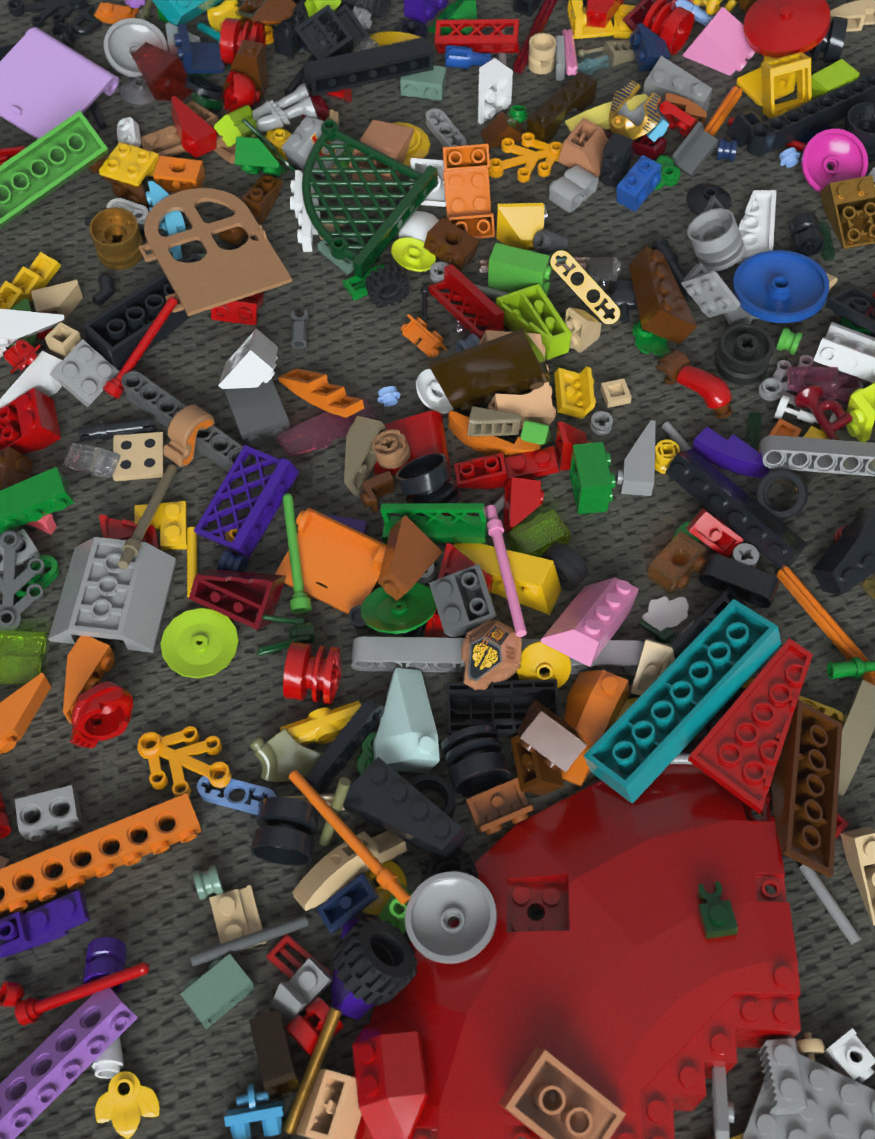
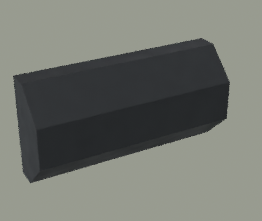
M557 679L491 682L485 690H475L464 684V682H446L448 736L461 729L477 725L493 726L497 729L499 736H516L531 703L535 699L560 717Z

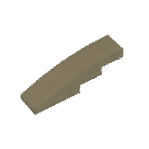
M865 680L858 684L851 706L846 710L842 720L838 795L841 797L844 796L875 728V685Z

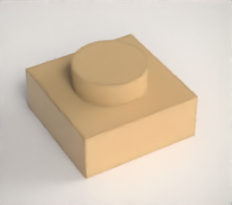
M625 379L601 383L600 390L607 408L631 403L632 397Z

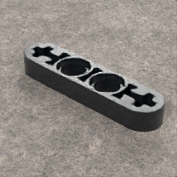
M368 699L361 705L305 779L318 794H321L328 788L382 718L384 707L374 699Z

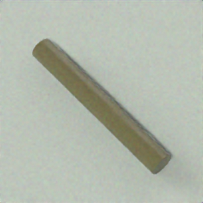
M345 777L339 779L330 806L338 816H340L351 781ZM325 821L319 843L322 846L330 845L335 831L327 821Z

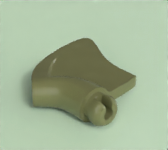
M286 728L266 742L262 737L258 736L250 743V748L255 751L254 755L262 764L261 778L273 782L291 781L288 777L294 770H298L303 777L307 776L323 755L297 742Z

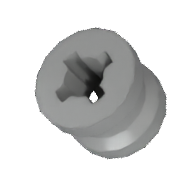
M742 543L734 548L731 559L755 568L759 559V552L753 545Z

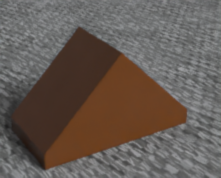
M501 112L481 132V137L484 144H488L489 149L501 147L504 138H511L515 143L521 142L522 135L526 132L520 122Z

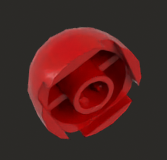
M230 71L226 82L230 84L228 89L224 90L225 111L228 110V114L248 105L253 109L254 104H258L260 97L254 81L244 73Z

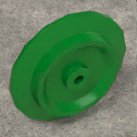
M415 583L397 601L387 594L383 587H379L370 593L362 603L361 618L368 627L378 632L392 634L407 633L417 629L431 619L437 607L431 589L420 583Z

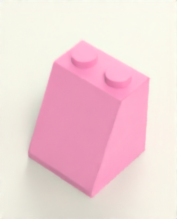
M722 7L685 51L683 56L731 76L736 70L740 72L748 63L745 59L749 60L756 51L748 45L745 39L743 24Z

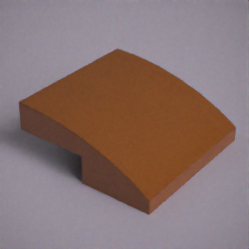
M666 93L665 101L672 103L695 118L697 123L700 121L703 123V126L705 125L707 116L705 110L684 97Z

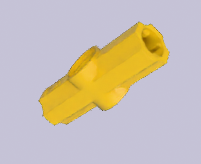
M358 700L332 710L330 708L314 710L306 719L282 726L280 731L286 728L291 736L304 746L315 742L317 744H325L334 741L361 707V703Z

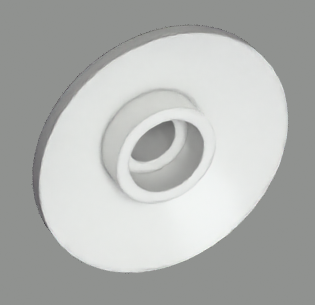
M431 369L422 371L416 380V390L421 401L432 411H437L441 414L449 413L454 408L451 406Z

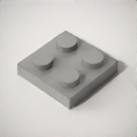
M82 339L51 372L50 376L86 407H89L103 391L102 388L107 380L110 381L112 378H115L119 371Z

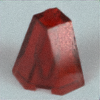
M147 42L132 54L134 62L154 99L171 101V97L176 96L180 101H183L194 91L185 87V80L188 76L179 56Z

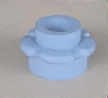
M795 148L783 151L779 155L780 165H786L787 168L795 166L799 162L800 152L797 153Z
M395 386L384 387L378 391L379 398L377 401L384 404L385 407L392 406L398 403L401 394L397 392Z

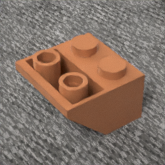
M582 118L564 141L558 162L568 168L579 165L599 178L603 148L609 142L603 128Z

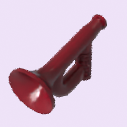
M810 385L800 390L795 396L796 406L811 410L827 439L840 440L835 432L853 421L852 416L846 413L837 401L823 400L819 402L823 396V390L820 386ZM832 410L837 419L830 423L824 411Z

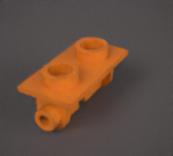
M409 314L407 315L411 321L408 324H403L401 327L404 337L414 345L421 338L422 340L417 347L428 357L436 358L440 348H443L445 351L447 350L442 343L444 339L435 330L432 333L426 329L428 325L421 318L417 317L414 319Z

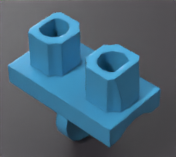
M248 1084V1094L236 1096L237 1106L247 1104L249 1106L227 1110L226 1116H224L225 1127L230 1126L233 1139H251L250 1122L262 1120L264 1136L281 1134L282 1116L285 1111L284 1101L280 1100L258 1105V1102L269 1101V1095L266 1091L256 1093L255 1084Z

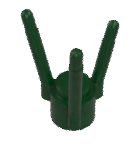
M262 615L264 620L294 624V626L289 627L288 640L259 647V651H257L258 656L289 648L292 642L314 643L313 625L311 622L304 623L303 617L290 618Z

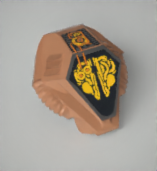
M491 620L466 633L467 635L461 648V659L465 663L464 684L475 690H485L491 682L505 681V679L507 680L513 676L521 667L522 641L521 637L516 636L515 629L498 620Z

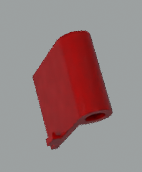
M426 411L384 424L387 430L395 429L404 434L411 450L410 458L405 464L424 455L441 453L446 456L450 466L442 414L439 412ZM377 461L374 465V473L376 475L389 471L393 476L404 465L395 469H386L380 466Z

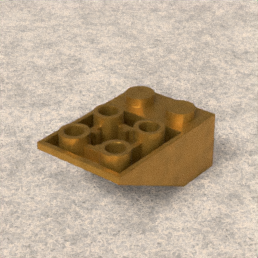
M873 176L832 182L820 191L824 212L842 248L848 249L875 244V185Z

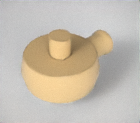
M811 1032L803 1033L804 1039L796 1041L797 1051L799 1054L815 1061V1056L824 1054V1043L821 1039L812 1038Z

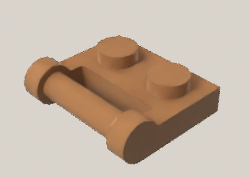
M175 124L141 137L140 147L158 153L159 157H173L183 152L189 153L181 145Z

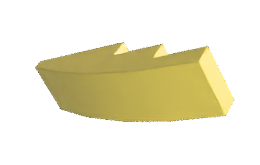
M642 94L628 100V110L634 111L648 99V96ZM612 102L594 107L566 120L565 123L569 132L571 133L582 118L602 127L604 132L610 129L609 114Z

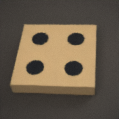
M164 433L114 435L112 474L114 481L162 478L164 475Z

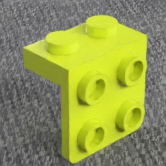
M875 381L864 389L860 388L854 391L849 399L846 413L852 416L853 421L847 424V430L859 442L869 440L875 421Z

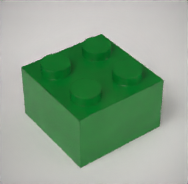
M603 442L576 444L572 447L569 475L577 515L607 512L609 502L613 501L612 488H615V475L609 471L611 466L609 451L605 452Z

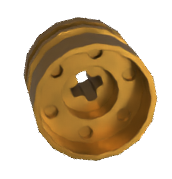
M113 207L98 212L92 218L89 225L90 235L102 265L113 270L129 269L137 265L143 258L138 247L144 245L137 219L133 213L124 208Z

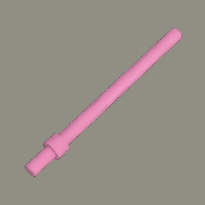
M488 505L485 508L488 518V533L493 539L516 636L523 637L527 634L502 535L504 533L503 524L498 519L496 507Z

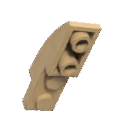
M388 830L373 838H370L364 831L356 835L380 863L392 860L397 855L407 851L405 841ZM344 842L323 857L304 876L292 892L293 897L307 911L318 907L354 880L357 875L365 873L370 869L351 847Z

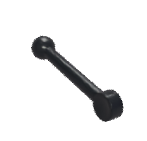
M423 286L420 289L422 294V320L427 324V294L429 293V288Z

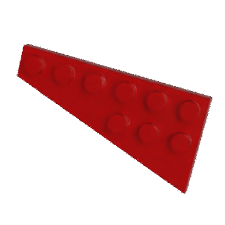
M790 638L688 758L689 762L759 814L762 812L798 697L813 656L812 653Z

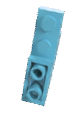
M148 182L150 191L146 192L148 205H153L154 207L159 201L169 196V194L155 182ZM172 211L162 219L159 229L163 228L164 236H171L186 231L180 211ZM180 245L170 248L169 252H173L175 260L183 258Z

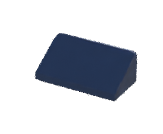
M361 873L316 908L328 931L332 934L379 898L371 877Z

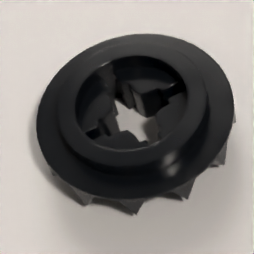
M417 20L403 21L395 28V32L427 37L426 25Z

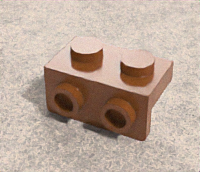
M518 777L464 799L477 832L485 831L487 835L503 829L501 824L512 820V823L515 824L529 818L527 813L534 810L532 804L528 803L525 793L520 790Z

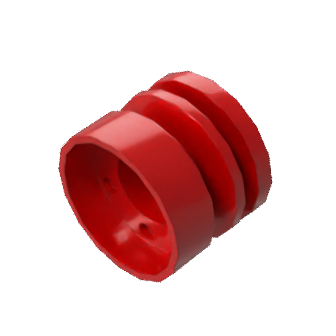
M656 0L648 10L643 25L665 40L669 53L674 55L687 42L694 26L695 16L694 13L682 7L676 8V5L668 0Z
M226 18L224 20L220 33V55L224 64L232 65L243 40L263 43L265 50L266 34L262 22L256 21L253 23V21L247 20L245 25H243L240 19Z
M292 642L287 652L284 668V698L304 701L308 690L311 689L313 702H319L323 692L324 703L332 704L341 680L340 648L331 646L327 657L326 646L320 645L316 657H313L311 644Z

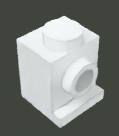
M852 1028L824 1051V1056L838 1073L853 1080L857 1079L859 1083H862L875 1073L871 1068L875 1064V1058L858 1039L857 1033ZM850 1052H852L856 1056V1058L859 1060V1063H855L851 1060Z

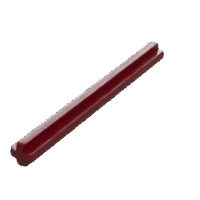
M544 0L513 64L514 73H523L528 63L530 38L535 34L543 32L558 0Z

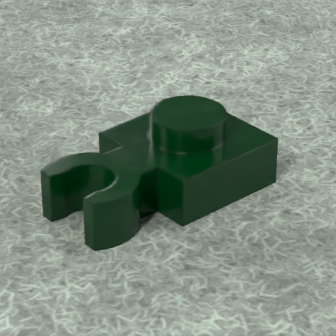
M716 881L714 883L715 893L709 894L704 890L703 883L699 884L697 896L704 904H699L698 913L705 938L736 935L738 926L730 900H720L722 895L720 882Z

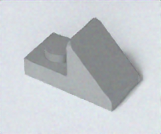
M308 958L289 981L279 984L271 1005L276 1010H279L282 1017L289 1023L297 1015L303 1016L305 1008L317 996L319 997L334 979L313 958Z

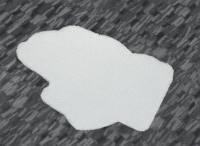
M664 596L651 600L648 607L649 612L644 614L642 618L659 631L666 627L677 626L688 616L689 605L685 597H678L669 601Z

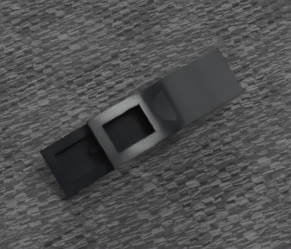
M730 586L723 590L669 644L673 647L675 659L733 599L747 607Z

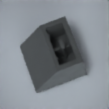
M480 564L429 582L446 635L452 638L459 637L497 616Z

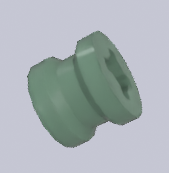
M216 865L210 866L204 872L200 870L193 872L200 900L206 899L212 893L217 895L224 893Z

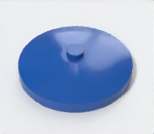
M772 250L755 254L743 261L735 271L732 290L734 296L740 302V307L750 315L768 322L793 323L805 320L821 310L827 300L829 279L824 269L811 258L792 251Z

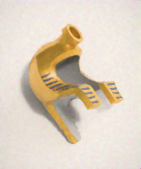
M631 80L627 86L614 93L609 114L611 132L631 138L632 140H636L648 133L661 119L657 112L661 97L652 93L634 111H629L627 101L632 99L641 87Z

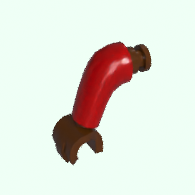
M678 350L665 354L657 361L658 364L655 368L666 373L667 377L664 379L666 384L674 385L677 382L699 394L704 399L706 406L715 411L714 414L717 419H723L732 414L733 410L730 406L732 399L731 391L726 382L708 371L691 366L686 355Z

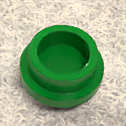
M513 105L510 106V111L507 112V115L522 123L528 118L529 113L525 106Z

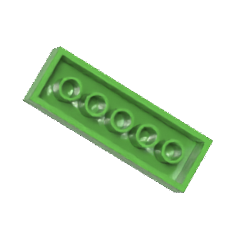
M80 110L0 165V229L108 154L107 146Z

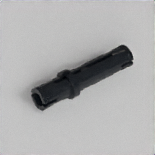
M153 416L111 423L100 421V424L78 426L80 442L95 439L106 441L108 438L114 437V435L155 432Z

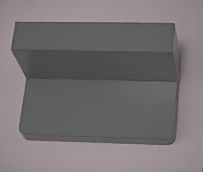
M699 121L672 155L674 166H677L681 172L692 178L717 147L719 140L704 131L703 123Z

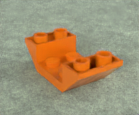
M488 144L443 147V180L447 220L475 239L495 237L494 215L491 214Z

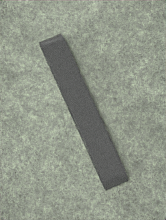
M137 371L128 372L122 377L121 381L127 399L149 416H153V419L167 429L175 414L184 407H187ZM212 425L205 430L198 431L195 449L226 472H229L243 446ZM250 454L244 462L245 468L252 465Z

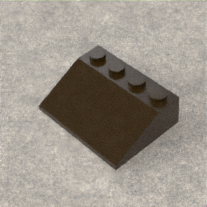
M523 328L429 363L431 371L451 406L459 414L471 413L472 406H488L495 394L520 395L522 391L538 389L544 386V383L550 382L544 356Z

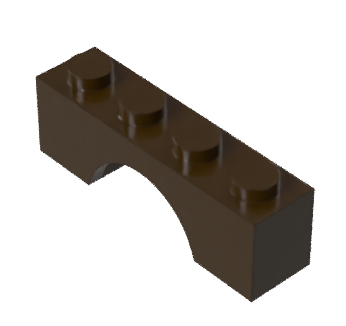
M579 72L527 118V132L534 134L536 140L548 143L557 135L560 124L573 108H577L582 112L595 101L597 81Z

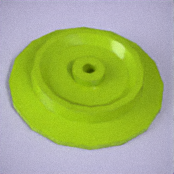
M198 608L185 611L175 617L164 630L160 644L162 657L171 670L184 677L203 678L215 675L228 666L236 655L239 640L236 627L229 617L212 609Z

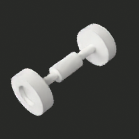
M782 396L774 416L775 419H782L784 413L788 412L796 415L797 419L811 424L814 422L818 423L812 413L801 409L797 411L788 408L790 397ZM832 413L829 420L830 423L837 419L834 413Z

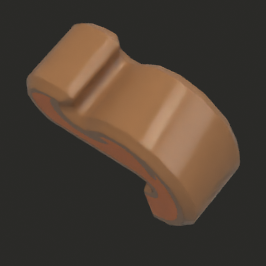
M196 404L184 407L177 412L168 426V436L171 440L168 444L164 445V455L180 467L190 464L194 459L197 433L199 430H205L214 425V416Z

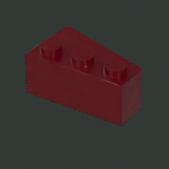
M209 569L195 575L189 599L259 630L272 622L262 619V615H274L286 575Z

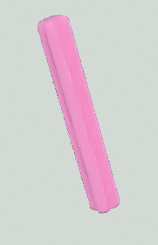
M564 29L562 36H564L566 73L568 76L572 74L575 76L578 73V64L573 31L571 29L568 31Z

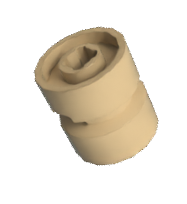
M538 33L530 38L528 68L536 74L550 73L555 67L556 39L552 35Z

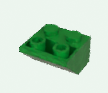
M236 137L235 165L240 167L241 171L249 175H259L260 171L272 177H280V173L287 174L286 167L259 138Z

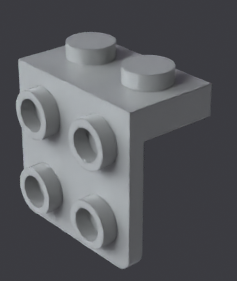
M702 263L696 264L681 282L687 293L694 299L708 318L737 310L740 306L738 299L717 272L713 270L707 271Z

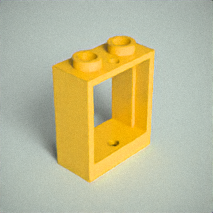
M799 52L761 63L763 114L770 119L812 100L811 58ZM797 71V99L774 105V77Z

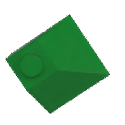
M457 0L448 5L436 20H477L476 0ZM436 20L427 29L434 34L436 32ZM441 27V36L449 35L453 30L450 27ZM465 27L460 32L463 35H469L473 32V29Z

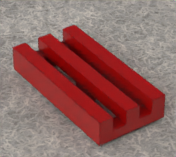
M288 934L266 955L271 963L291 979L295 973L276 957L280 953L298 970L301 968L302 964L283 948L288 944L306 961L308 958H313L331 976L329 970Z

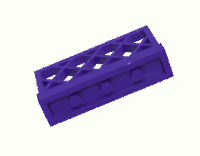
M244 445L194 532L237 552L239 555L247 556L249 559L281 505L283 495L289 491L299 471L287 459L281 458L280 460ZM248 455L255 456L257 463L245 468L244 462ZM271 464L277 465L273 474L265 476L264 467ZM259 470L261 478L249 483L247 474ZM242 476L244 485L232 489L231 484L233 480ZM263 485L261 494L252 498L250 489ZM246 491L248 500L236 504L234 495ZM229 498L231 507L219 511L218 506L220 502ZM250 506L251 511L249 515L240 520L238 511ZM233 513L235 522L223 526L221 517ZM217 520L218 529L210 532L204 530L209 522ZM237 528L238 533L233 542L227 541L225 532Z

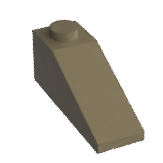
M361 416L356 417L348 430L345 449L344 483L351 493L357 497L362 490V482L367 480L377 462L372 449V442L378 434L387 430L382 421Z

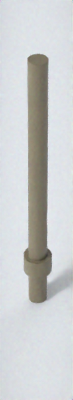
M171 464L167 467L132 537L126 540L122 548L123 554L118 562L120 568L127 569L132 558L137 556L141 548L140 543L177 472L175 465Z

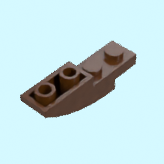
M112 152L95 162L88 169L92 173L100 175L99 169ZM103 176L107 182L112 184V191L117 197H123L128 201L143 205L149 209L142 183L139 186H134Z
M263 174L241 198L258 225H262L267 218L283 186V180L267 174ZM234 227L218 233L219 239L235 245H239L245 238H249L242 227Z

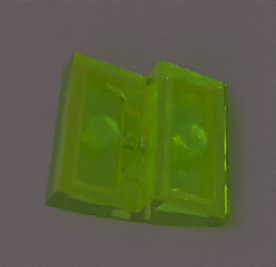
M0 631V684L25 685L40 674L41 659L45 658L46 632Z

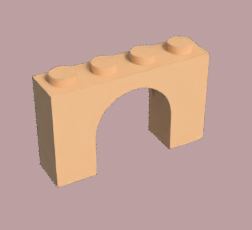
M486 330L478 345L512 332ZM527 333L544 356L545 345L542 344L541 334ZM549 382L544 383V386L541 388L530 389V393L524 395L495 394L488 405V409L522 415L519 429H523L524 421L526 420L549 426L556 416V409L552 405L551 399L552 387L549 385Z

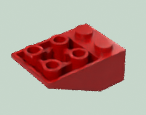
M34 387L0 409V451L11 447L20 454H26L45 449L61 439L54 400Z

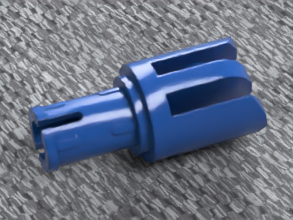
M446 45L445 47L446 67L469 69L472 65L483 66L491 61V53L473 52L471 47Z

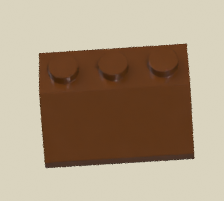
M245 0L236 10L235 14L251 21H283L292 16L296 4L292 0Z

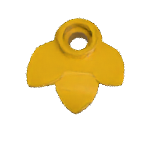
M129 1071L120 1072L111 1079L108 1091L98 1099L95 1106L97 1123L107 1122L112 1119L115 1130L126 1139H129L136 1131L141 1116L157 1117L160 1112L159 1101L153 1089L142 1086L139 1078ZM126 1082L129 1084L130 1091L128 1094H121L118 1087L120 1083Z

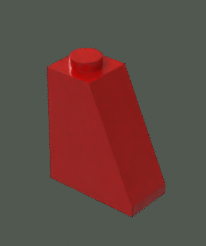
M586 0V26L605 28L625 0Z

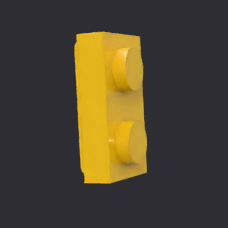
M586 366L581 373H576L558 368L554 372L557 412L583 419L594 409L596 404L592 369Z

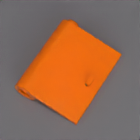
M309 507L306 511L302 510L296 519L304 592L349 615L350 610L355 606L362 605L365 598L375 588L387 544ZM288 550L275 575H286L284 583L293 587Z

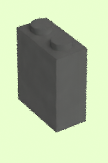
M272 378L267 383L262 382L258 387L224 390L227 405L243 447L244 445L258 447L262 443L274 439L280 440L291 434L288 417Z

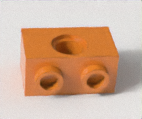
M167 156L159 157L153 173L156 184L167 192L176 193L188 189L202 188L206 177L203 161Z

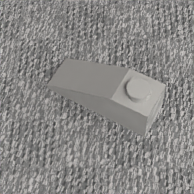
M650 420L624 459L623 469H618L617 484H621V494L652 495L655 472L656 421Z

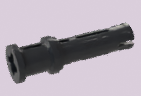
M667 239L656 241L650 248L659 250L664 254L685 301H689V298L693 300L681 284L686 274L678 264L677 254L671 251Z

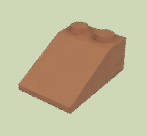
M536 1047L498 1102L500 1106L542 1139H610L626 1115L545 1049Z

